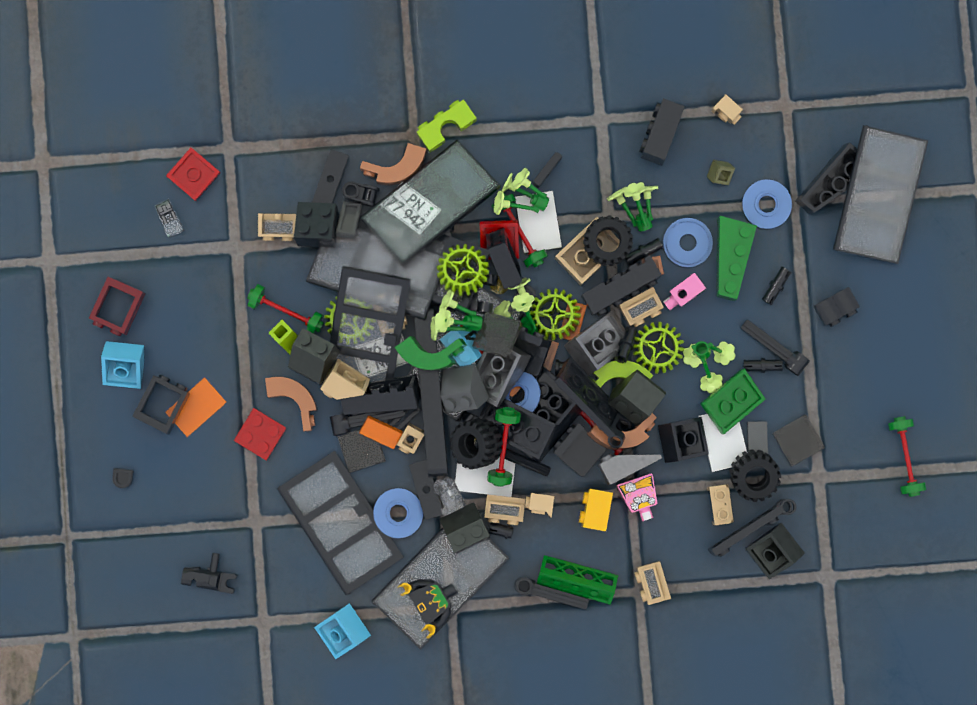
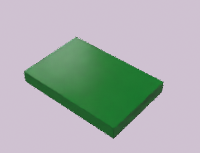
M741 369L700 404L720 433L725 434L765 400V397L747 371Z

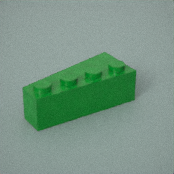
M719 216L717 219L716 297L736 301L757 225Z

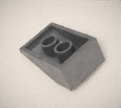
M610 311L567 342L564 347L573 360L590 375L616 356L619 349L618 344L620 339L623 338L625 328L613 311Z
M501 338L489 339L477 365L478 372L489 396L487 402L496 407L500 406L523 374L531 355Z
M609 454L600 459L601 463L598 464V467L607 484L611 485L662 459L661 455H616L612 457Z

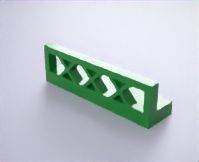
M544 555L536 584L611 605L618 575ZM546 563L553 564L556 569L545 568ZM571 569L575 574H567L564 570ZM590 574L594 579H585L583 575ZM602 580H612V586L604 584Z

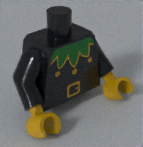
M418 579L398 585L397 588L403 587L405 589V592L400 595H409L426 624L421 632L428 630L430 634L426 638H430L438 629L446 624L451 614L450 607H452L449 598L458 593L454 585L451 583L442 589L439 582L435 583L432 579Z

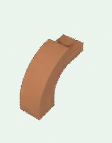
M408 143L405 154L398 164L392 167H381L362 161L360 169L364 172L363 175L374 178L376 175L377 184H400L420 169L427 150L426 148Z
M265 378L268 398L284 396L294 399L301 410L303 431H313L312 426H315L314 415H310V412L318 410L311 393L303 385L289 378Z
M652 413L650 417L633 430L622 431L625 434V440L620 448L611 447L608 443L609 437L596 424L587 434L603 447L613 450H625L635 447L649 438L644 431L648 432L655 425L653 421L657 417ZM613 437L614 440L620 441L619 438Z

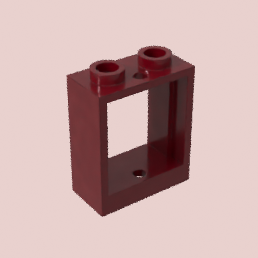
M107 277L89 319L93 320L92 324L103 329L105 325L111 328L110 332L115 335L121 336L122 333L127 335L146 293ZM110 287L135 297L122 327L97 317Z

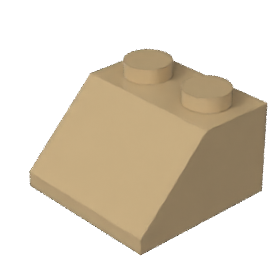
M337 359L326 375L320 389L327 397H333L336 400L361 396L366 392L370 379L340 359Z

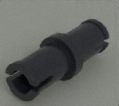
M656 238L644 246L640 245L638 249L629 253L625 260L631 266L663 249L662 243L659 238Z
M781 266L774 280L770 281V287L764 297H762V300L773 305L779 292L783 291V286L792 272Z
M633 326L625 328L623 338L619 341V349L615 356V360L619 363L627 362L628 355L634 347L633 342L637 329Z
M761 358V360H743V369L747 372L783 371L782 359L765 360V358Z

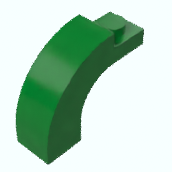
M409 336L397 345L395 349L406 362L414 367L425 370H442L456 364L452 356L457 357L464 352L463 348L467 344L463 339L458 338L442 351L429 353L422 348L415 337Z

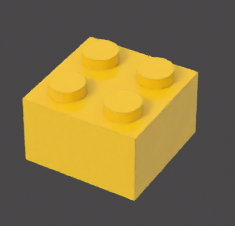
M588 489V492H584L582 503L585 504V509L580 511L579 523H582L581 527L606 531L613 493Z

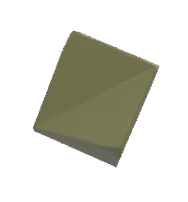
M713 160L707 178L712 183L729 185L735 168L729 162Z

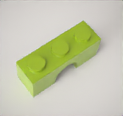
M464 99L460 102L456 100L449 106V110L446 112L440 111L433 117V121L430 123L426 121L418 127L417 136L429 153L446 143L441 134V129L445 124H455L462 132L477 121L476 116Z

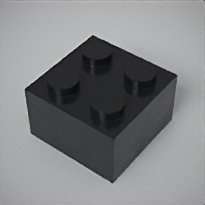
M298 202L294 229V240L297 246L336 247V229L340 213L336 203Z

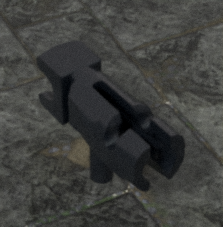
M212 553L211 564L207 569H201L200 566L185 567L182 573L181 584L191 586L192 580L195 579L198 588L234 594L235 590L227 586V580L236 579L237 574L217 571L220 554Z

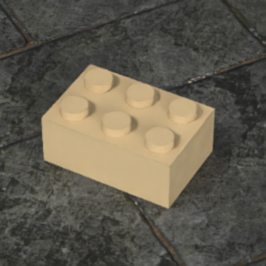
M588 226L555 256L556 261L580 286L602 267L601 264L593 262L594 260L590 259L587 256V252H585L583 241ZM604 230L599 233L597 245L601 250L612 252L618 248L620 240L612 231Z

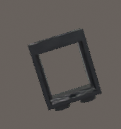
M502 228L486 234L487 250L504 289L517 287L522 283L521 267L505 229Z
M161 374L159 377L153 375L132 417L166 434H170L190 393L186 392L187 387L179 383L174 386L169 383V378ZM157 383L181 394L166 424L142 412Z

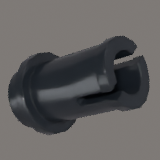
M491 522L489 534L502 536L505 539L512 538L514 527H510V524L506 526Z

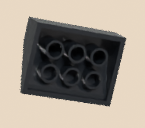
M543 366L541 374L534 376L539 383L541 396L539 404L533 413L558 425L543 456L544 458L583 410L554 382L557 376ZM520 388L511 401L513 403H520L525 396L524 390ZM527 454L531 459H533V460H535V461H537V462H541V461H542V460H539V459H537V458H535V457H533V456Z

